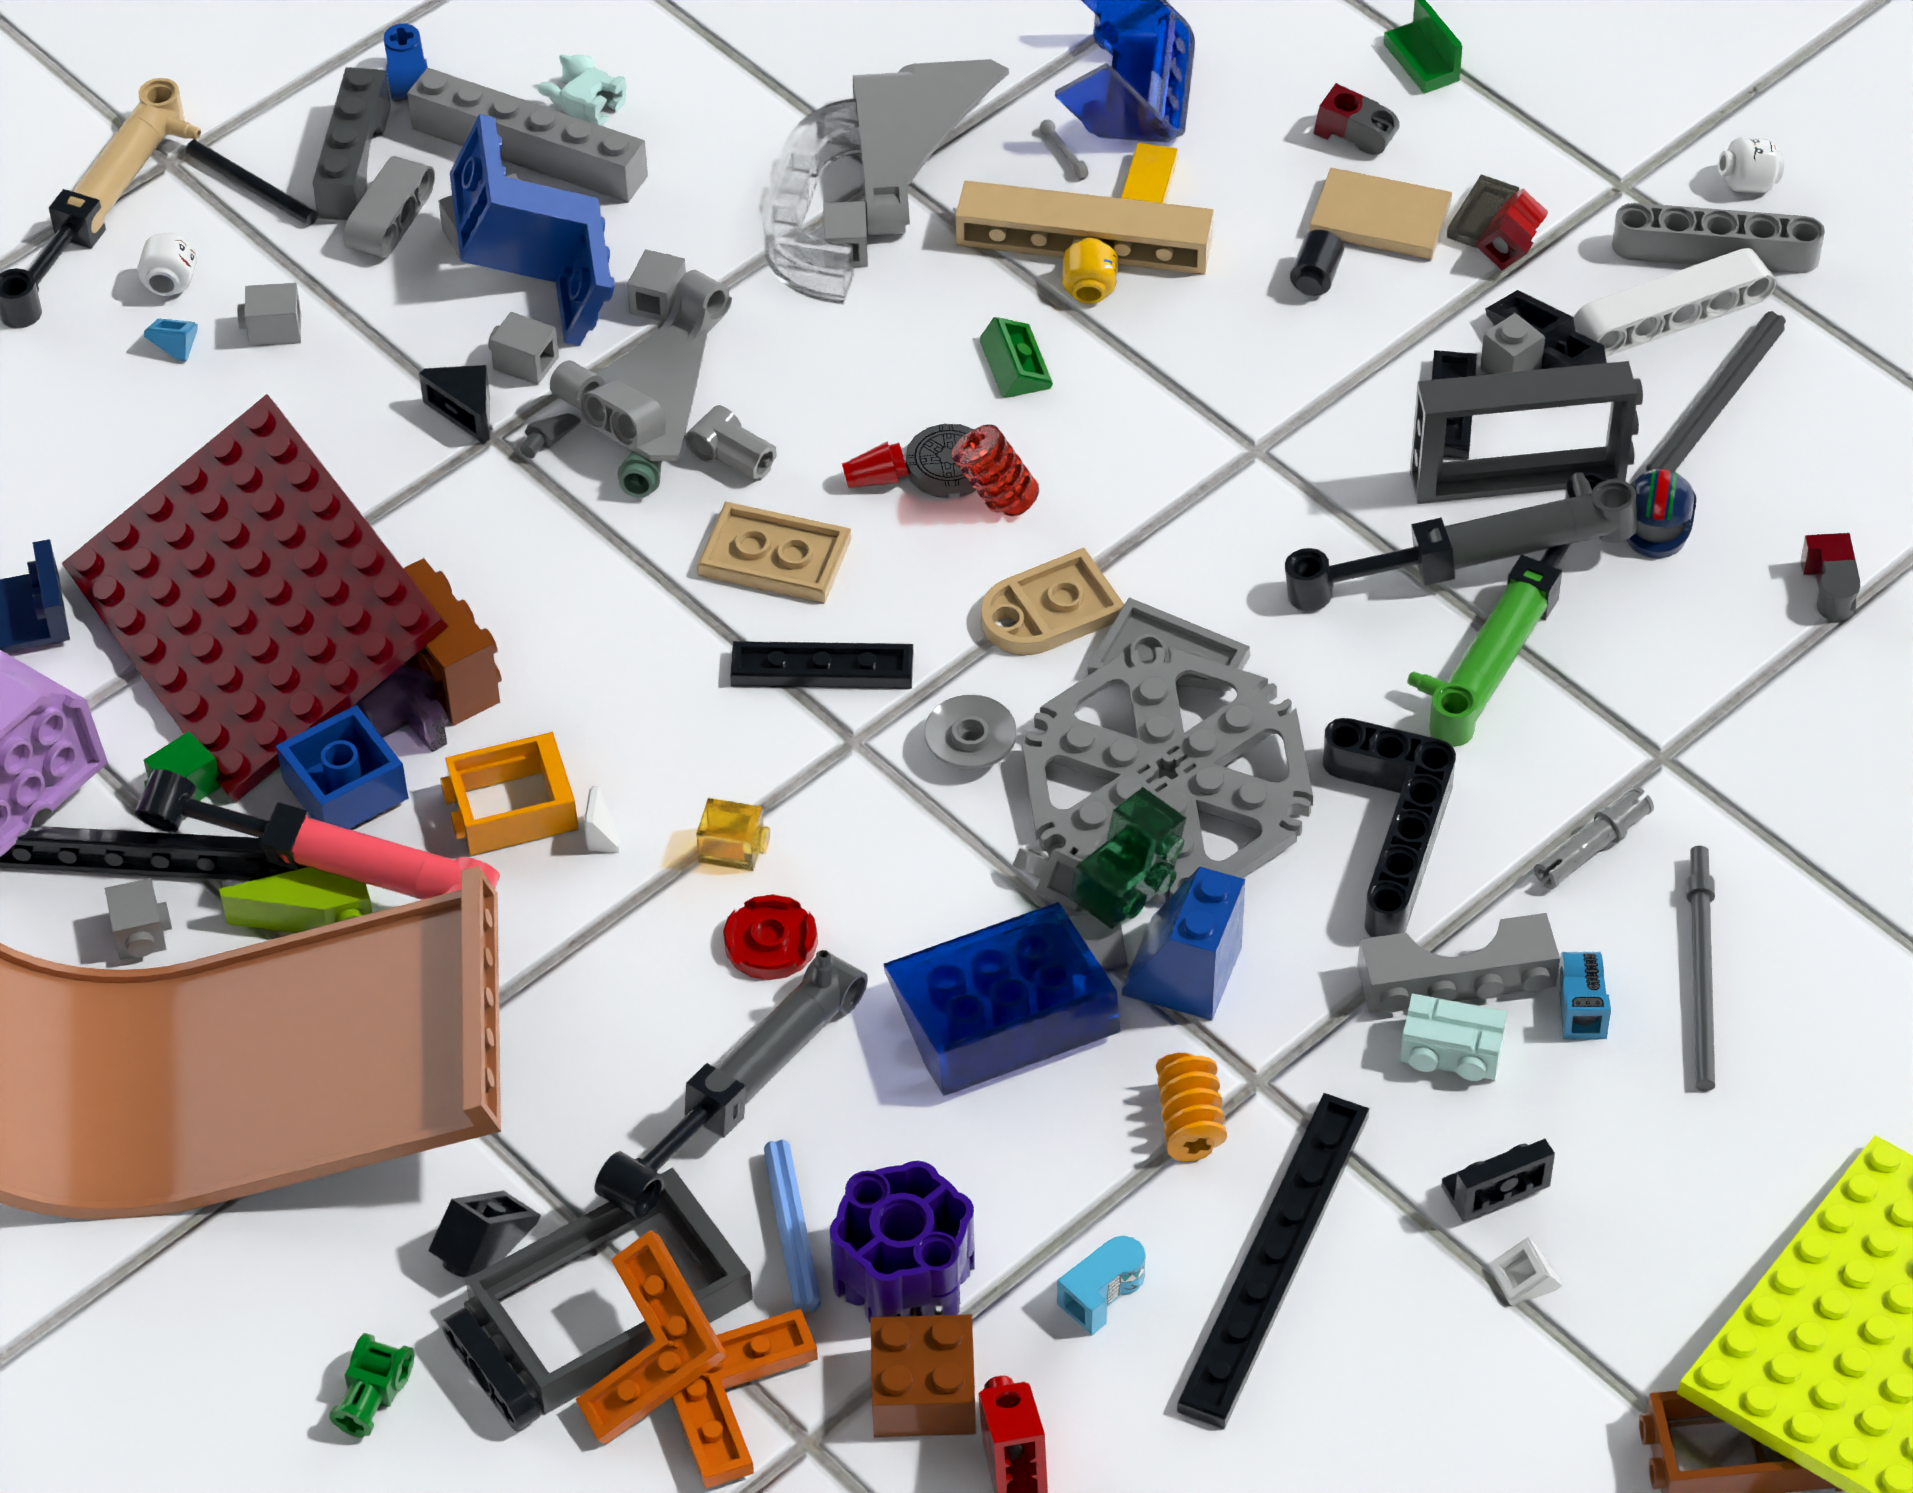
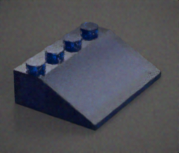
M1059 902L883 964L884 972L922 1060L943 1096L1121 1032L1117 990Z

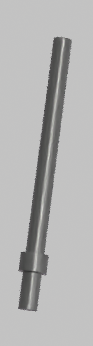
M1694 846L1690 849L1691 875L1686 879V898L1691 903L1695 1079L1697 1089L1709 1091L1715 1088L1710 903L1715 899V880L1710 875L1709 849L1705 846Z

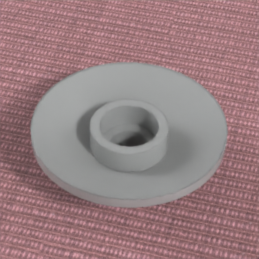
M961 695L945 700L932 710L925 723V741L931 753L941 762L960 769H981L996 764L1009 754L1016 741V723L1010 711L1000 702L981 695Z

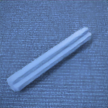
M782 1139L777 1142L770 1141L764 1146V1157L794 1309L801 1308L802 1313L816 1311L821 1305L820 1293L790 1144Z

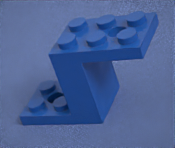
M479 114L449 173L460 261L555 282L564 343L580 346L588 331L594 330L598 321L599 311L604 302L610 301L615 287L614 278L610 276L609 271L610 249L605 245V218L601 216L599 200L588 195L506 177V167L502 165L500 156L502 138L497 134L495 117Z

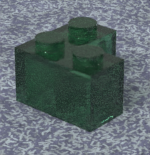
M1142 787L1113 810L1106 843L1076 865L1069 899L1111 929L1115 928L1127 917L1130 919L1136 917L1148 900L1157 893L1159 895L1166 893L1173 885L1177 876V872L1174 870L1177 856L1180 854L1185 843L1182 836L1187 817L1146 788Z

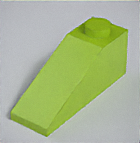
M311 867L219 889L226 923L229 925L298 933L373 913L366 883Z

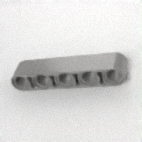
M1627 203L1617 210L1612 247L1617 255L1625 259L1692 265L1739 249L1750 248L1758 255L1769 271L1808 273L1819 265L1825 229L1820 221L1808 216Z

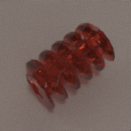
M992 424L982 425L964 435L955 444L952 450V459L957 466H960V470L965 477H968V481L973 488L977 489L978 495L982 500H985V504L990 511L1003 512L1008 516H1017L1027 511L1037 500L1039 494L1038 482L1031 475V472L1023 464V461L1015 453V450L998 427Z

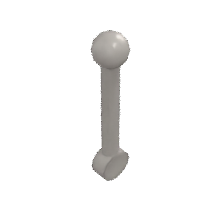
M1049 119L1042 121L1039 127L1041 133L1046 136L1049 135L1072 164L1076 176L1079 179L1088 176V168L1083 160L1079 161L1055 131L1056 126L1054 122Z

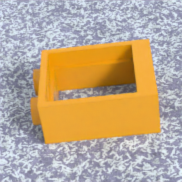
M553 732L445 757L448 776L440 778L446 805L455 803L457 811L450 813L454 833L457 840L465 838L470 856L579 830L575 799ZM542 773L550 798L549 802L474 820L466 791Z

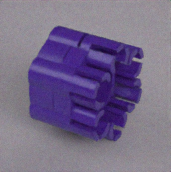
M910 1161L903 1165L889 1166L875 1171H861L851 1176L846 1183L845 1194L839 1204L837 1216L830 1225L832 1277L835 1294L838 1298L844 1294L845 1283L846 1302L856 1306L865 1305V1315L869 1323L870 1317H893L895 1314H897V1317L914 1316L913 1308H917V1316L936 1315V1305H941V1315H958L960 1312V1285L970 1277V1269H975L974 1206L972 1201L963 1193L958 1192L947 1179L939 1175L931 1164L924 1161Z

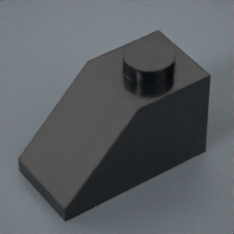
M504 1190L451 1199L428 1251L443 1261L442 1266L450 1273L460 1277H469L504 1259L534 1228L541 1214Z

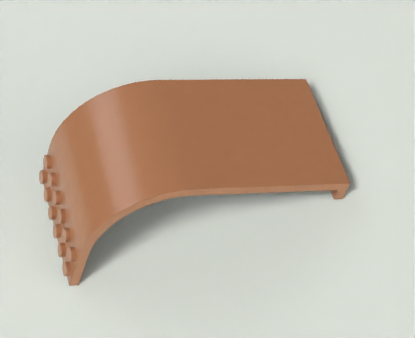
M479 866L461 870V890L170 966L129 970L77 967L40 959L0 943L1 1204L40 1214L93 1220L169 1215L501 1132L498 892Z

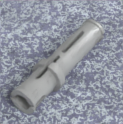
M1634 787L1629 794L1611 808L1603 807L1596 813L1592 823L1542 862H1538L1534 866L1537 879L1541 882L1549 875L1550 879L1544 883V886L1548 889H1555L1560 882L1611 842L1619 843L1626 837L1627 830L1654 811V803L1651 797L1647 795L1639 801L1638 798L1645 791L1639 787Z

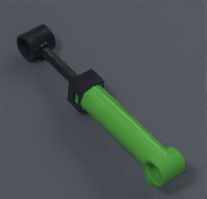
M1581 472L1585 475L1586 480L1589 481L1592 491L1599 483L1606 481L1603 476L1597 473ZM1571 478L1566 486L1565 499L1576 497L1572 488ZM1571 544L1547 549L1540 561L1521 554L1508 575L1506 590L1447 682L1427 674L1422 675L1415 671L1409 674L1407 679L1409 685L1417 688L1418 691L1433 696L1429 723L1430 734L1433 738L1448 742L1452 747L1464 745L1473 738L1477 719L1539 620L1543 619L1546 621L1558 602L1563 570L1558 569L1557 566Z

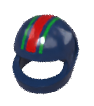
M1653 469L1639 475L1631 483L1636 492L1637 521L1657 528H1671L1683 524L1684 529L1677 538L1665 543L1646 541L1636 533L1626 541L1633 550L1644 556L1664 558L1678 553L1687 541L1693 526L1697 497L1690 483L1677 472L1667 469Z

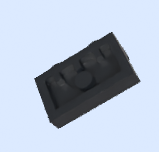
M1546 1139L1530 1145L1519 1144L1505 1153L1485 1161L1472 1163L1463 1170L1443 1177L1441 1188L1464 1222L1550 1187L1555 1152Z

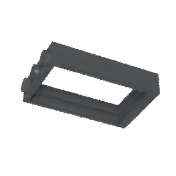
M1629 361L1418 381L1410 462V475L1417 504L1566 489L1568 480L1577 472H1592L1603 476L1606 480L1618 479L1626 481L1628 465L1634 464L1632 435H1638L1639 431L1636 405H1642L1643 388L1640 378L1634 379ZM1611 402L1606 445L1604 447L1443 462L1447 418Z
M673 1167L660 1174L664 1177L662 1193L655 1206L643 1218L637 1219L611 1202H607L465 1279L469 1300L464 1302V1307L481 1327H485L491 1336L490 1340L505 1360L510 1363L544 1414L553 1411L586 1392L653 1343L655 1338L646 1322L643 1321L549 1373L499 1302L502 1298L661 1213L712 1283L693 1294L709 1323L753 1300L751 1272Z

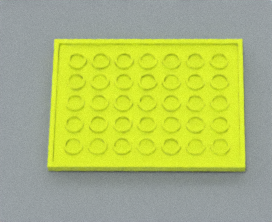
M1876 1135L1866 1145L1681 1379L1677 1391L1678 1395L1847 1493H1913V1155Z

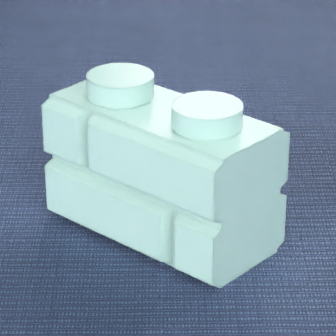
M1412 993L1402 1035L1400 1062L1408 1063L1414 1069L1422 1072L1439 1069L1458 1073L1460 1077L1470 1081H1479L1483 1078L1496 1080L1508 1011Z

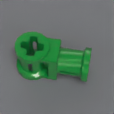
M363 1333L355 1344L349 1367L344 1374L347 1392L340 1405L332 1408L329 1414L331 1422L349 1435L360 1438L369 1436L374 1429L372 1419L380 1404L390 1407L397 1392L402 1390L407 1383L414 1364V1349L406 1345L400 1349L375 1341L374 1335Z

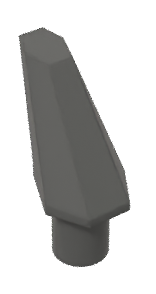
M566 413L529 423L524 432L528 437L520 446L521 453L528 458H534L542 446L550 448L552 444L579 425L581 419L576 415Z

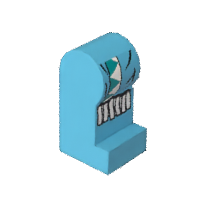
M1114 1237L1057 1280V1304L1091 1335L1107 1324V1307L1119 1298L1121 1294L1133 1293L1142 1286L1145 1278L1146 1259L1142 1244L1133 1237Z

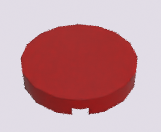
M780 895L757 896L745 901L744 907L740 908L736 913L734 909L727 917L723 929L727 958L737 970L749 977L774 980L787 978L803 970L813 959L818 945L816 922L810 911L808 914L806 910L801 908L798 901L791 897Z

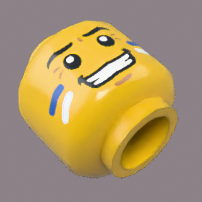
M1085 238L1066 249L1063 257L1062 284L1064 289L1073 298L1082 303L1092 304L1102 301L1114 292L1118 273V258L1115 250L1096 238Z

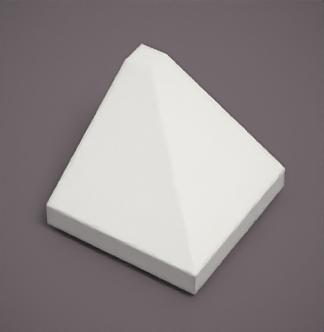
M592 786L589 789L584 817L587 848H589V851L619 853V840L599 786Z
M1530 1237L1525 1238L1488 1263L1505 1297L1512 1306L1553 1292L1563 1286Z

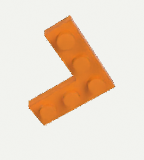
M651 1230L613 1257L611 1261L653 1334L655 1341L575 1399L597 1440L605 1444L615 1439L728 1356L661 1237Z
M801 1308L716 1335L728 1356L671 1397L705 1489L754 1474L753 1461L725 1389L818 1359L817 1347Z

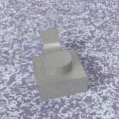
M1019 848L1013 862L1014 867L1040 878L1035 892L1073 911L1083 910L1100 869L1062 849H1053L1050 857H1048L1046 854L1033 848H1028V850Z

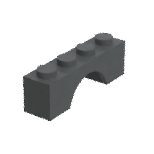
M345 68L312 182L318 218L348 220L367 191V167L373 134H384L391 109L386 70Z

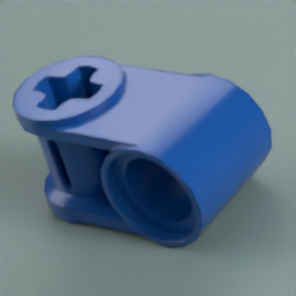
M396 24L386 30L383 38L391 101L408 99V91L428 68L427 60L424 59L418 29L410 24Z

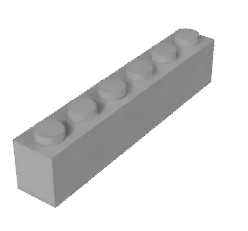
M427 68L407 93L413 130L463 146L479 114L495 117L497 134L502 138L501 160L628 203L648 177L645 140L431 68Z

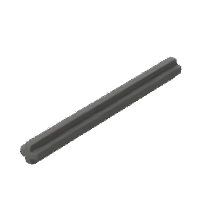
M1774 311L1764 314L1647 464V472L1653 469L1676 471L1785 330L1784 324L1786 323L1783 315H1777Z

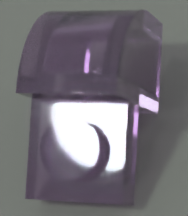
M408 665L400 666L355 704L361 709L382 738L408 725L431 752L447 745L445 724L448 723L447 715L436 699L433 678L419 668Z

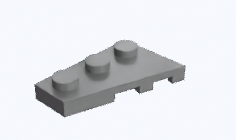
M1129 597L1087 669L1088 675H1090L1122 653L1125 655L1127 667L1130 668L1132 650H1138L1141 662L1152 663L1156 660V647L1163 649L1166 663H1170L1169 647L1240 670H1243L1251 654L1250 646ZM1185 674L1176 681V686L1231 691L1232 689L1228 685L1193 674Z

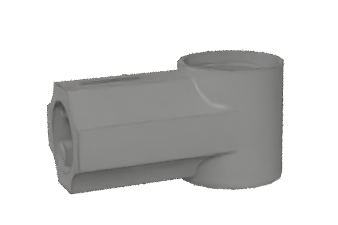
M721 405L713 407L685 434L688 448L700 460L713 462L717 458L753 479L759 478L761 480L770 472L771 466L777 457L776 446L742 428L737 416Z

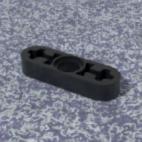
M462 1308L441 1320L442 1330L450 1346L511 1428L518 1431L539 1419V1410L532 1395L466 1308Z

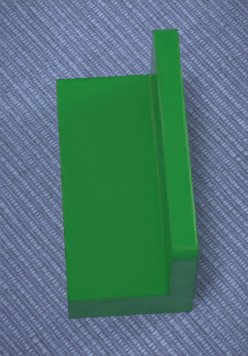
M1414 0L1413 22L1384 32V45L1425 94L1460 81L1463 47L1462 43L1426 0Z

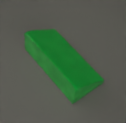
M993 317L980 336V343L1001 396L1014 397L1050 389L1053 382L1030 325Z

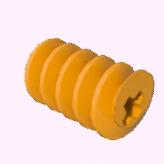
M1189 1053L1166 1055L1158 1059L1155 1068L1158 1075L1159 1097L1163 1108L1162 1118L1165 1124L1164 1133L1167 1140V1152L1173 1159L1184 1163L1198 1161L1210 1155L1213 1148L1220 1146L1228 1137L1226 1128L1223 1126L1225 1121L1224 1112L1220 1109L1223 1102L1221 1094L1218 1093L1220 1082L1218 1077H1216L1218 1072L1217 1064L1210 1057L1195 1056Z

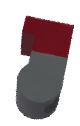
M1335 83L1319 105L1313 134L1326 140L1334 134L1355 143L1365 153L1377 155L1385 150L1400 128V122L1390 109Z
M1850 533L1805 535L1800 563L1803 575H1816L1819 588L1817 598L1819 613L1831 621L1849 619L1856 611V597L1860 591V577Z

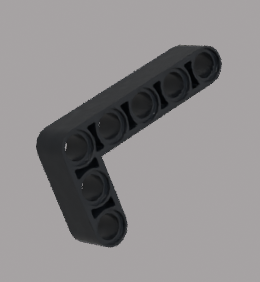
M1339 718L1330 722L1325 728L1322 762L1325 771L1339 779L1400 793L1367 891L1364 928L1370 937L1405 933L1453 789L1456 753L1448 742L1352 718Z

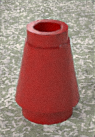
M888 441L850 459L848 462L841 463L848 488L899 483L900 478L909 476L899 442L889 445Z

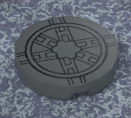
M944 423L926 428L915 435L907 446L906 467L910 481L922 492L935 497L949 498V493L955 494L960 492V496L973 493L984 486L992 472V449L988 440L977 430L961 424Z

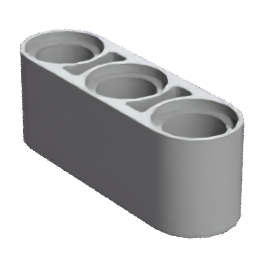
M390 157L349 216L343 234L345 246L382 258L389 257L430 197L435 182L434 168L400 157Z

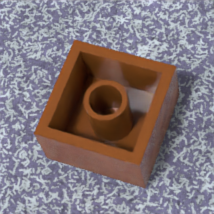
M972 1314L870 1317L874 1437L976 1434Z

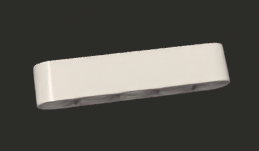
M1739 249L1593 300L1583 305L1576 312L1574 324L1580 334L1604 345L1607 357L1758 304L1766 300L1774 292L1777 280L1753 249Z

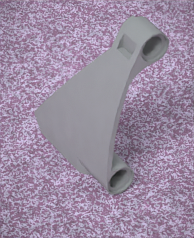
M992 59L914 63L904 66L898 73L853 75L854 110L858 115L864 175L867 236L903 234L906 232V225H910L907 187L938 146L966 114L1000 81L1009 75V68Z
M690 270L680 279L671 312L656 332L630 352L596 373L571 360L562 362L551 376L550 391L553 395L580 409L584 420L592 428L649 461H678L696 392L707 334L724 317L731 306L732 297L729 296V289L724 284L700 271Z

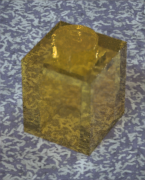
M708 798L696 833L699 862L753 871L758 854H766L770 840V827L764 826L762 807Z

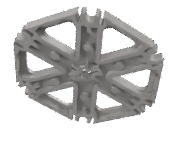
M1156 647V660L1154 662H1141L1138 650H1132L1130 655L1131 667L1128 668L1125 663V655L1122 653L1042 705L1040 713H1036L1034 716V727L1044 730L1045 733L1038 735L1027 731L1025 743L1022 742L1036 841L1040 838L1041 848L1046 850L1054 844H1060L1064 846L1061 848L1062 850L1100 868L1094 882L1164 905V888L1169 889V896L1171 897L1199 866L1244 878L1296 843L1297 836H1301L1302 821L1293 819L1290 816L1293 814L1310 816L1311 806H1313V792L1297 709L1295 708L1292 711V701L1289 698L1280 704L1274 705L1269 703L1277 697V686L1274 683L1268 684V678L1169 647L1170 663H1166L1163 649ZM1185 674H1193L1235 689L1237 696L1232 702L1184 733L1176 689V681L1179 677ZM1114 683L1123 684L1129 689L1137 738L1082 721L1074 715V710L1079 704L1108 685ZM1271 734H1277L1284 743L1289 775L1285 780L1275 783L1224 766ZM1049 762H1053L1111 782L1073 807L1058 809L1050 802L1045 768ZM1163 768L1165 771L1171 772L1175 769V778L1171 780L1168 776H1163L1159 779V770ZM1198 810L1260 830L1262 833L1257 839L1222 861L1212 860L1206 855L1204 850ZM1150 815L1158 861L1153 868L1139 870L1098 855L1096 852L1098 849Z

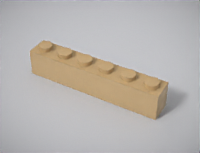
M964 180L955 215L956 245L1063 258L1066 249L1072 244L1085 238H1096L1108 244L1116 251L1119 265L1205 275L1213 239L1214 209Z

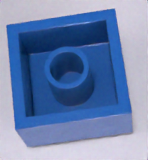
M357 705L276 745L282 779L303 808L308 810L312 819L351 829L409 799L403 763Z

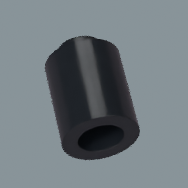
M1312 230L1305 235L1290 273V280L1294 287L1304 294L1315 296L1329 291L1344 253V245L1341 239L1326 230Z

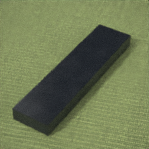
M733 641L730 674L731 686L912 689L914 647L913 644Z

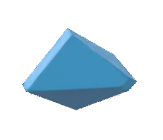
M158 318L144 330V337L178 361L188 360L198 330V324L190 321Z

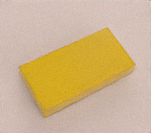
M1137 142L1121 198L1165 203L1178 160V148Z

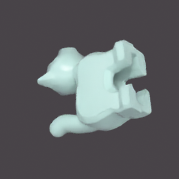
M559 55L563 74L561 81L566 85L561 90L556 84L541 82L538 85V92L549 97L557 106L563 108L566 114L603 126L609 120V115L600 113L604 105L617 112L626 102V78L621 75L611 77L606 72L595 68L596 63L591 56Z

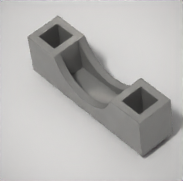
M1547 913L1500 919L1497 933L1486 947L1476 953L1460 957H1447L1431 953L1416 944L1407 933L1360 939L1357 969L1369 1013L1381 1011L1398 1012L1409 1008L1412 993L1450 1001H1459L1473 998L1490 999L1501 994L1522 991L1538 992L1546 988L1556 987L1560 956Z

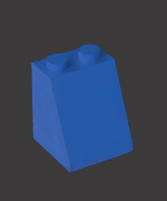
M1199 866L1152 916L1122 987L1121 995L1212 1021L1242 949L1245 879Z

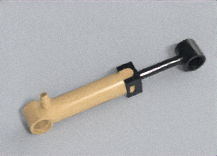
M155 78L145 82L138 91L140 102L72 191L62 189L49 206L54 236L29 270L15 268L0 273V319L5 325L12 328H25L33 325L40 319L42 307L38 295L39 283L70 242L90 249L93 248L106 230L105 216L165 136L174 135L193 140L200 138V128L185 122L179 86L174 81L167 78Z

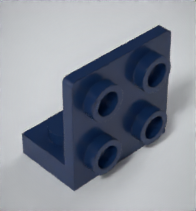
M50 539L32 542L35 560L27 562L29 574L0 579V650L3 652L70 640L60 578Z

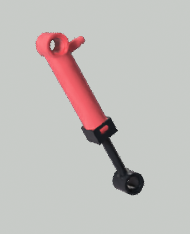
M164 769L152 771L135 810V816L140 821L160 831L175 833L179 830L183 820H186L187 817L261 838L260 845L270 863L298 870L304 865L421 900L461 890V870L479 866L494 888H496L500 878L499 872L483 861L470 857H458L454 860L311 819L308 810L280 802L276 803L270 820L267 821L193 799L196 786L190 780Z

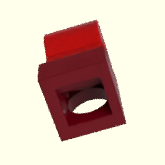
M1522 188L1505 202L1475 246L1503 271L1528 253L1533 245L1531 240L1537 232L1536 229L1544 221L1548 211ZM1500 236L1507 243V253L1498 251L1492 241Z

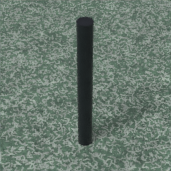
M191 140L187 144L186 153L306 225L310 226L315 223L318 213L314 209L199 141Z

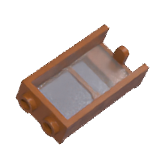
M1678 1390L1650 1393L1646 1414L1639 1415V1432L1642 1444L1651 1445L1653 1458L1649 1459L1651 1485L1653 1489H1661V1493H1789L1835 1488L1836 1492L1843 1491L1678 1395Z

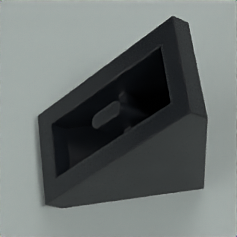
M486 365L425 368L419 372L424 404L481 443L485 444L490 440V390Z

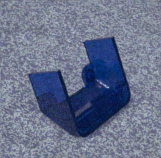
M1081 0L1095 14L1093 37L1100 48L1106 49L1113 56L1112 65L1110 66L1106 62L1055 90V97L1083 123L1088 132L1095 134L1099 138L1170 142L1183 135L1186 129L1195 51V37L1189 23L1166 0Z

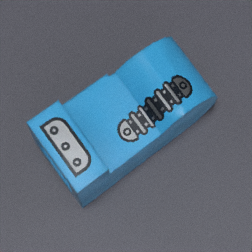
M1561 952V992H1559L1563 1039H1607L1611 1006L1609 994H1606L1601 952ZM1573 1016H1596L1597 1020L1590 1025H1579L1573 1022Z

